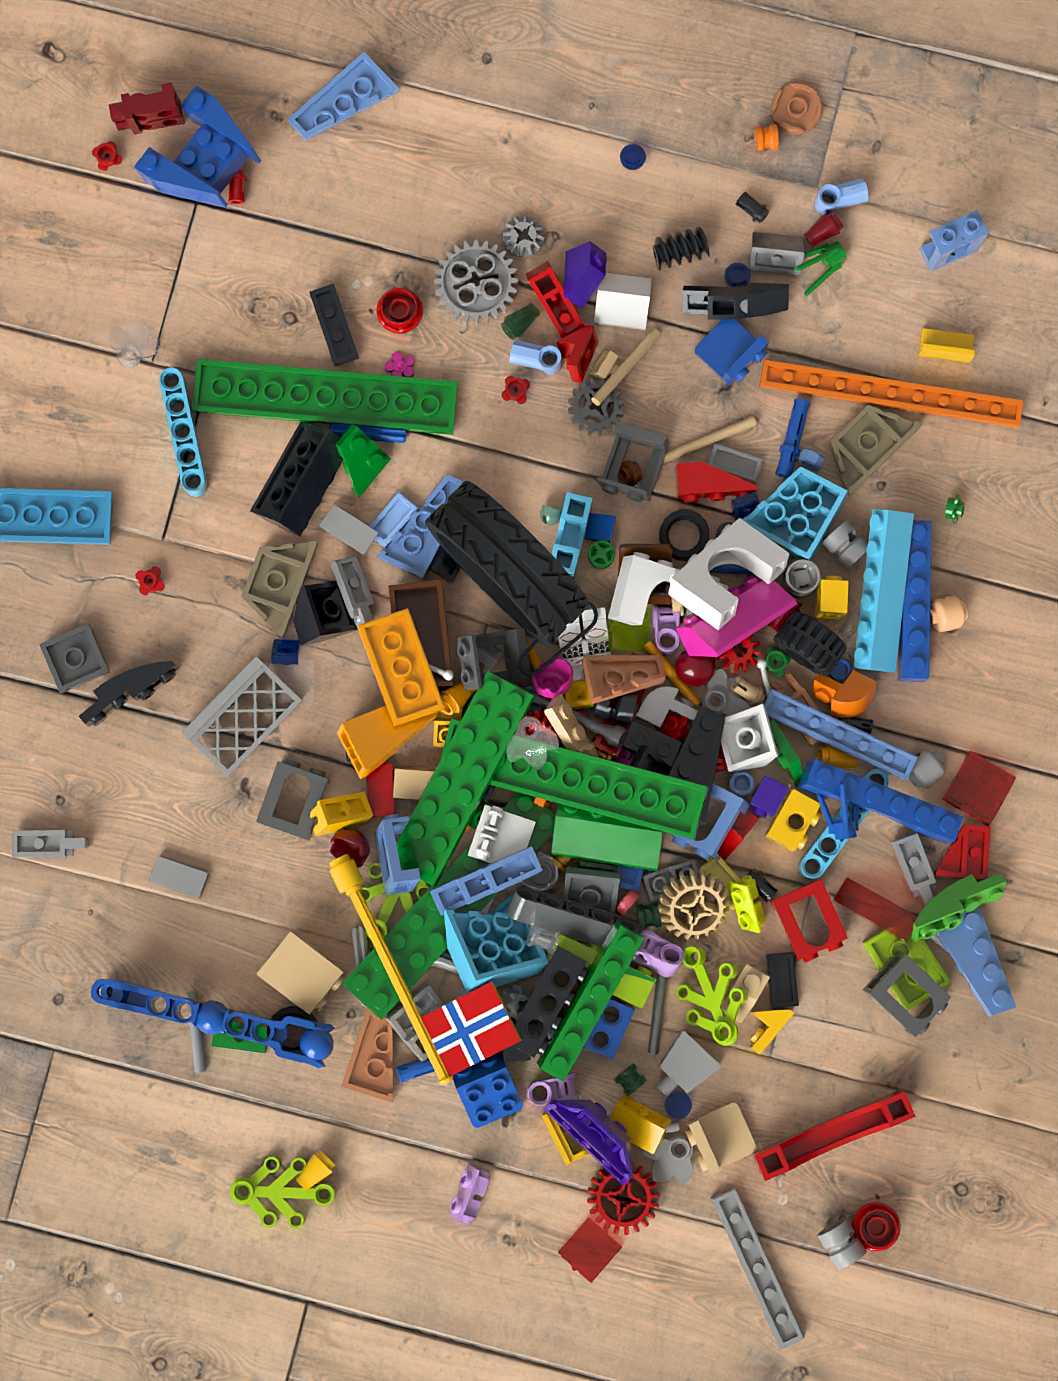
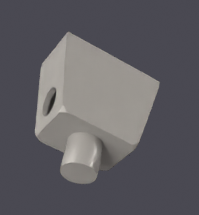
M682 1030L659 1064V1067L666 1075L656 1087L667 1097L678 1085L688 1093L719 1070L721 1065Z

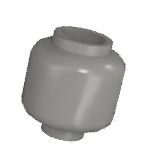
M922 749L916 754L918 758L908 779L915 787L928 789L944 777L945 769L942 765L946 762L937 751L932 753L929 750Z

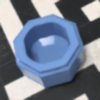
M808 448L803 449L798 458L799 463L814 471H819L825 461V458L819 452Z
M745 770L734 772L728 780L730 792L738 797L749 795L755 787L753 776Z

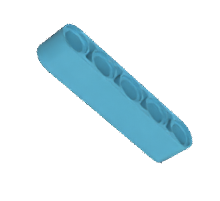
M167 368L161 372L159 382L179 476L186 492L191 496L199 497L207 491L208 481L188 388L183 375L178 369ZM170 378H179V382L175 387L167 386V381ZM183 402L184 409L176 413L172 411L175 403ZM188 427L190 428L188 436L184 438L177 436L180 428ZM186 453H195V459L192 462H183V457ZM191 478H201V483L197 488L188 487Z
M874 769L863 776V778L869 780L871 775H877L882 781L881 785L888 787L889 778L883 770ZM847 803L848 816L852 818L853 805ZM841 806L832 817L834 823H836L835 818L842 817ZM858 810V826L869 813V810ZM827 824L801 858L798 864L799 873L807 879L820 877L848 839L835 840V834H829ZM824 838H829L834 843V849L831 853H826L821 848V842ZM809 859L815 860L818 864V870L815 874H809L805 870V863Z

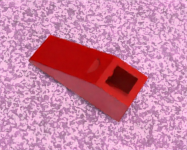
M704 462L677 463L675 467L677 500L683 499L684 503L699 502V498L709 497L710 501H722L726 499L725 496H736V499L739 500L750 499L758 490L757 485Z

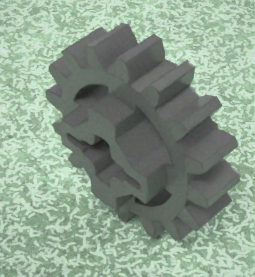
M591 378L590 385L588 386L584 382L580 383L581 390L579 391L574 388L572 391L576 398H569L568 403L574 406L568 409V414H575L571 419V423L579 422L578 430L581 432L584 428H587L589 436L592 435L593 430H596L599 436H602L603 429L611 433V424L616 425L617 421L620 422L617 416L623 417L624 411L619 409L625 403L624 400H618L621 396L620 390L612 391L601 403L600 412L596 409L591 410V398L596 394L594 391H598L604 385V379H601L599 384H595L594 379ZM584 397L586 405L579 411V402ZM613 404L614 411L609 418L606 410ZM589 419L595 420V421H598V423H591V422H588L587 420H589Z

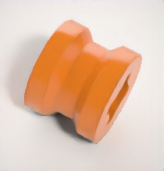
M770 124L769 127L764 128L761 125H756L754 128L756 152H761L765 148L778 150L777 125Z

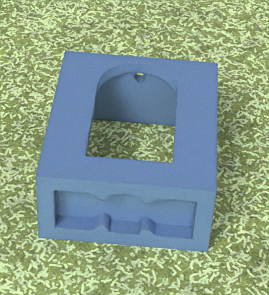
M975 210L929 231L933 241L921 246L920 251L930 272L977 252L989 232L978 210Z
M713 783L710 797L726 806L707 838L702 841H693L689 838L671 834L674 837L672 842L685 849L688 845L695 848V854L709 861L710 857L719 861L720 857L717 855V852L739 813L745 815L750 806L744 799Z
M400 814L388 815L381 821L374 834L386 896L412 892L421 879L419 868L401 871L395 835L402 833L409 821V816L401 817Z

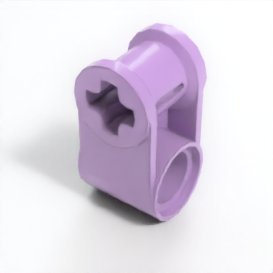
M653 605L654 644L664 656L672 655L677 650L680 640L676 627L680 625V612H672V607ZM664 636L671 637L674 645L670 648H665L660 644V639Z
M640 931L639 933L644 940L632 961L663 977L673 976L684 959V952L681 947L659 937L651 931Z
M568 1073L564 1080L566 1082L567 1094L564 1082L552 1076V1078L533 1081L527 1088L528 1099L537 1106L548 1105L552 1100H580V1096L576 1095L574 1083L576 1073ZM538 1085L546 1088L547 1094L543 1100H535L532 1097V1090Z

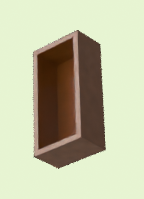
M442 580L388 585L391 614L408 608L428 663L444 671H452ZM432 671L438 690H445L454 686L453 678L446 680L442 675Z

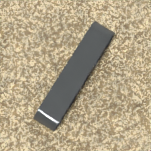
M525 886L516 887L507 909L508 916L513 920L601 947L616 921L636 932L640 929L639 924L631 918Z

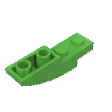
M1000 873L977 882L971 874L948 886L937 894L920 912L914 922L911 938L914 942L920 939H929L940 931L956 928L962 923L965 911L971 912L982 904L996 902L1004 895L1005 878Z

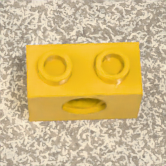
M826 576V579L821 580L815 589L814 619L841 620L847 614L848 581H842L841 576Z
M795 789L790 790L765 837L791 852L796 851L797 848L802 849L809 835L805 834L810 824L815 826L822 812L818 811L820 803ZM792 814L798 815L802 820V825L799 829L791 828L788 823V819Z

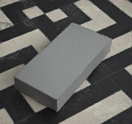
M714 443L707 464L756 485L764 458Z
M157 856L149 881L196 898H201L209 873Z

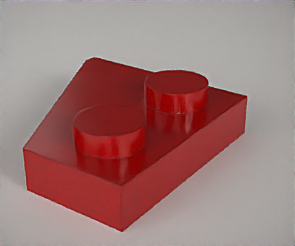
M962 825L955 842L951 843L935 870L934 876L965 878L972 874L976 880L987 879L991 827Z

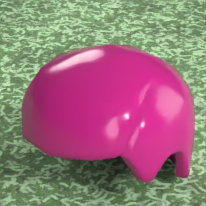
M556 658L554 662L549 664L540 673L532 676V685L536 692L543 697L553 699L554 696L565 695L571 689L574 670L569 662L562 658ZM543 661L538 668H540L546 662Z

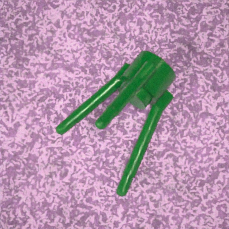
M838 241L804 252V258L816 254L819 255L795 266V271L809 267L819 261H822L825 267L830 266L804 292L805 296L813 292L831 274L842 268L840 262L846 260L847 256L843 246Z

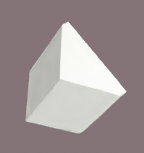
M606 273L598 286L594 324L645 330L652 278Z
M764 704L725 717L721 745L729 772L764 767L778 756Z

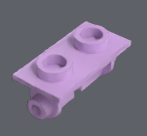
M468 1164L466 1170L461 1174L458 1193L451 1201L449 1216L460 1223L462 1221L467 1224H471L472 1220L476 1219L481 1201L473 1199L474 1194L484 1197L490 1178H488L489 1172L482 1169L478 1170Z

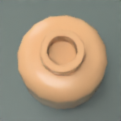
M950 595L931 601L930 625L938 632L959 629L964 625L968 617V610L963 600H960L957 596Z

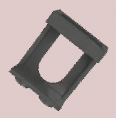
M617 421L614 429L616 438L602 478L598 477L597 482L606 493L617 495L620 492L627 494L628 499L636 502H642V499L650 501L670 441L666 435ZM630 442L653 448L643 481L637 488L621 484L618 481L619 469L624 461Z
M525 628L457 637V652L460 657L461 680L464 684V690L482 688L481 682L485 674H480L477 648L502 644L507 671L494 672L493 674L510 683L532 681L531 676L525 675L518 668V659L527 649ZM527 653L522 659V667L526 671L531 672Z
M288 759L284 763L278 761L256 822L309 840L313 831L311 828L315 817L310 818V813L317 806V802L322 800L330 780L325 778L326 772L311 768L308 772L299 769L300 763ZM296 773L306 776L310 782V791L298 825L273 817L286 779Z
M899 950L863 988V991L869 997L876 1000L905 1028L907 1033L914 1037L918 1034H923L929 1028L932 1018L936 1014H941L947 1008V1002L951 998L907 954ZM904 971L932 998L916 1018L887 992Z

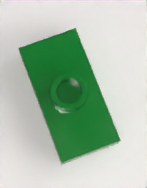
M232 1022L235 1031L240 1032L243 1030L245 1023ZM260 1025L258 1029L259 1035L266 1039L267 1026ZM228 1033L213 1035L211 1045L212 1047L266 1053L267 1047L264 1044L233 1037Z

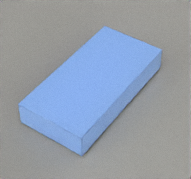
M398 492L369 525L370 528L378 532L374 540L386 549L392 542L395 534L405 527L410 521L409 518L419 508L402 493Z

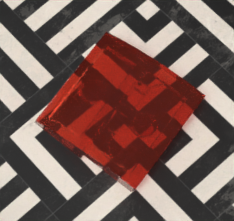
M969 751L942 800L989 826L1003 804L1016 777L974 752Z

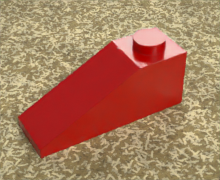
M549 261L526 273L528 282L561 338L585 327L573 303L564 297V287Z

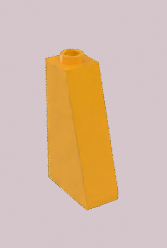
M384 706L343 722L337 734L359 778L362 779L433 723L439 712L394 727L387 707Z

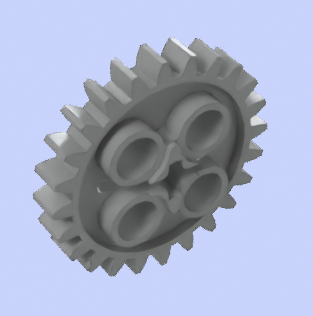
M475 239L473 246L470 247L467 241H464L463 249H460L455 244V253L452 254L446 251L445 255L448 260H439V265L443 269H435V275L440 277L434 279V285L440 287L435 290L436 296H443L439 300L440 306L448 304L445 309L446 313H451L454 310L455 320L463 315L465 324L468 323L470 318H474L475 325H478L479 318H483L485 323L488 324V316L490 315L497 320L498 310L503 313L507 312L505 303L513 305V299L509 295H517V289L511 287L518 285V279L512 278L517 274L516 268H510L513 265V260H504L507 253L502 251L498 254L497 244L489 249L487 240L483 243V246H479L477 239ZM482 262H489L492 268L488 271H482L478 266ZM457 269L467 271L466 276L463 278H457L453 273ZM493 275L499 276L497 279L491 278ZM477 278V280L480 282V285L475 286V284L472 283V279ZM456 285L461 286L459 289H454ZM490 286H494L499 289V292L494 296H490L485 293V290ZM465 293H470L474 296V299L469 303H465L460 300V297Z

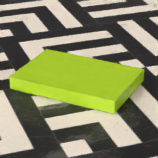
M908 914L862 942L879 970L899 950L907 954L941 988H945L952 983L926 941L920 939L914 942L911 938L914 922ZM905 971L890 987L907 1011L930 997Z

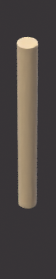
M653 328L591 398L595 405L599 406L661 336L657 329Z
M753 416L668 451L663 465L756 426L755 418Z

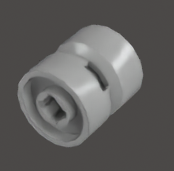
M848 520L844 521L822 542L831 554H838L837 560L846 570L867 553L868 541L863 536H856L857 530Z
M806 559L797 560L784 573L782 579L783 588L796 599L810 596L819 584L820 571L812 561Z
M842 1218L830 1224L817 1234L823 1247L831 1251L829 1257L837 1270L851 1265L867 1253L860 1239L853 1237L855 1231L847 1218Z

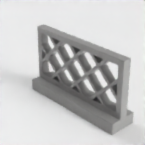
M256 656L181 733L228 777L302 700ZM263 672H266L272 678V690H256V679ZM275 682H276L283 690H275ZM253 683V690L245 691ZM242 693H254V709H238V697ZM256 693H272L273 709H257ZM275 693H287L294 702L287 709H275ZM235 701V709L227 710ZM224 712H235V728H219V717ZM238 712H254V728H238ZM257 712H273V723L268 728H257ZM276 712H283V713L276 719ZM216 721V729H208ZM216 731V747H204L197 740L204 732ZM219 731H235V747H219ZM238 731H254V743L250 747H238ZM257 731H265V732L257 739ZM209 750H216L217 758ZM220 750H235L236 761L228 769L220 762ZM238 750H246V751L239 757V755H238Z

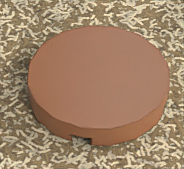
M794 82L777 91L772 100L770 112L773 122L780 130L787 134L801 135L808 133L816 127L822 116L823 104L814 88L805 83Z

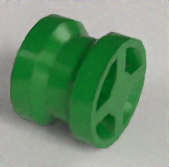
M605 540L594 542L588 553L590 564L597 569L608 568L612 565L615 557L613 546Z

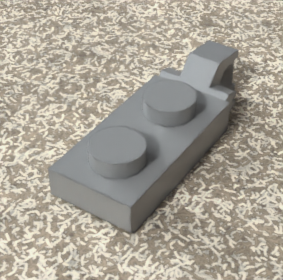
M352 556L330 563L350 617L354 618L356 626L372 621L371 613H373L372 605H374V601L358 558Z
M12 831L13 858L74 856V849H88V838H74L73 831Z
M916 832L894 840L891 844L909 891L913 898L919 896L922 906L925 908L934 898L931 891L937 890L935 886L936 880Z

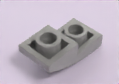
M334 504L319 525V527L362 555L365 554L378 534L377 531Z
M693 859L642 876L641 881L648 902L658 900L659 894H665L663 885L671 886L670 878L680 879V872L687 876L690 869H692L695 875H697L699 872L695 860Z

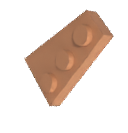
M584 655L582 660L591 705L661 684L666 677L661 655Z
M367 1008L341 1087L393 1103L392 1026L385 1017L380 1020Z

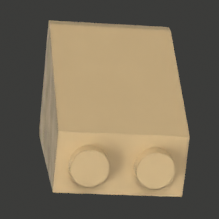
M294 931L289 932L256 973L261 979L309 1015L314 1011L319 1013L328 1002L325 998L331 989L336 992L345 980L342 977L345 973L343 969Z

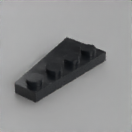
M703 706L699 708L667 775L709 787L700 820V825L702 826L706 822L725 723V717Z

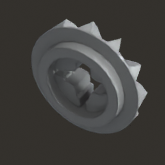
M527 215L514 217L513 220L506 224L503 231L504 245L513 255L519 257L531 256L537 253L543 245V227L536 219L530 218ZM529 228L528 237L530 240L523 239L518 243L519 234L517 231L524 232Z

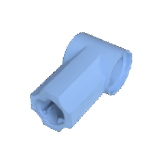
M861 178L838 185L826 184L822 186L814 201L816 211L823 215L831 210L834 212L841 208L867 202L869 197L866 182ZM822 197H830L833 203H826Z
M514 340L510 352V363L542 370L548 375L556 374L561 370L562 357L556 347H544ZM553 355L557 358V361L553 365H546L543 362L544 358Z

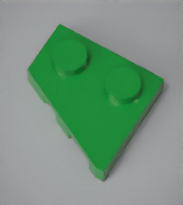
M354 424L349 427L336 443L339 455L343 458V467L346 474L349 475L353 486L351 488L352 492L360 497L391 458Z
M772 719L769 722L778 752L777 759L782 768L787 770L795 787H798L803 774L800 760L776 721Z

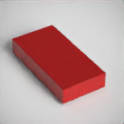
M382 763L366 776L367 799L373 813L371 818L395 814L393 763Z

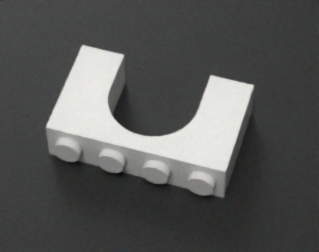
M739 518L732 525H726L715 540H709L704 550L698 555H692L687 565L681 570L677 569L674 571L669 579V595L715 629L720 630L735 616L739 599L716 583L710 576L709 571L722 564H736L748 569L764 582L770 584L786 569L789 553Z
M634 552V555L623 557L608 618L631 626L642 625L649 596L659 583L663 581L669 582L671 575L677 570L673 568V563L664 560L654 562L649 560L650 556ZM711 576L716 583L726 590L728 589V585L719 583V578ZM686 609L685 617L693 614L691 610Z

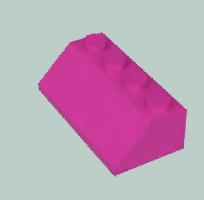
M753 574L743 579V584L739 587L727 590L739 600L735 616L720 630L715 629L695 613L686 616L683 619L684 623L677 626L676 630L689 656L719 657L797 605L796 600L774 580L767 584Z

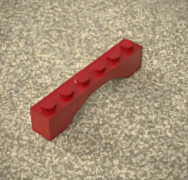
M898 1090L752 1153L762 1178L767 1181L830 1150L867 1135L891 1128L916 1116L905 1091Z

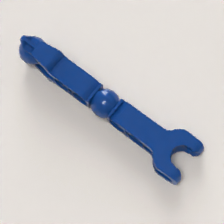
M99 979L95 981L91 988V997L99 1004L178 1023H191V1026H197L208 1035L228 1033L233 1037L275 1048V1054L278 1057L307 1063L317 1068L326 1067L323 1060L331 1055L334 1048V1040L330 1032L335 1027L331 1024L318 1023L296 1016H287L283 1020L278 1021L245 1012H234L233 1009H227L219 1001L197 1002L190 998L119 979ZM110 987L113 989V994L111 996L109 994ZM159 997L164 998L166 1001V1008L162 1012L155 1008V1001ZM186 1003L192 1008V1014L187 1019L181 1015V1007ZM238 1016L245 1023L243 1030L240 1032L235 1031L232 1026L233 1020ZM262 1023L268 1024L271 1029V1033L266 1039L262 1038L258 1032L259 1026ZM291 1024L309 1028L302 1034L300 1039L302 1054L285 1049L284 1041L288 1038L287 1029Z

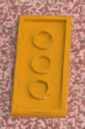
M408 608L357 626L394 727L445 709Z

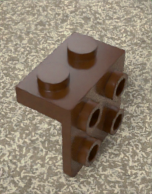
M621 544L619 546L618 576L623 557L634 555V552L650 556L649 560L654 562L664 560L672 563V546L670 544ZM666 581L659 583L652 590L647 604H671V596L669 595L670 583Z

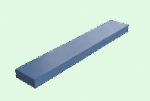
M771 689L764 705L768 717L905 781L908 780L918 756L774 689Z

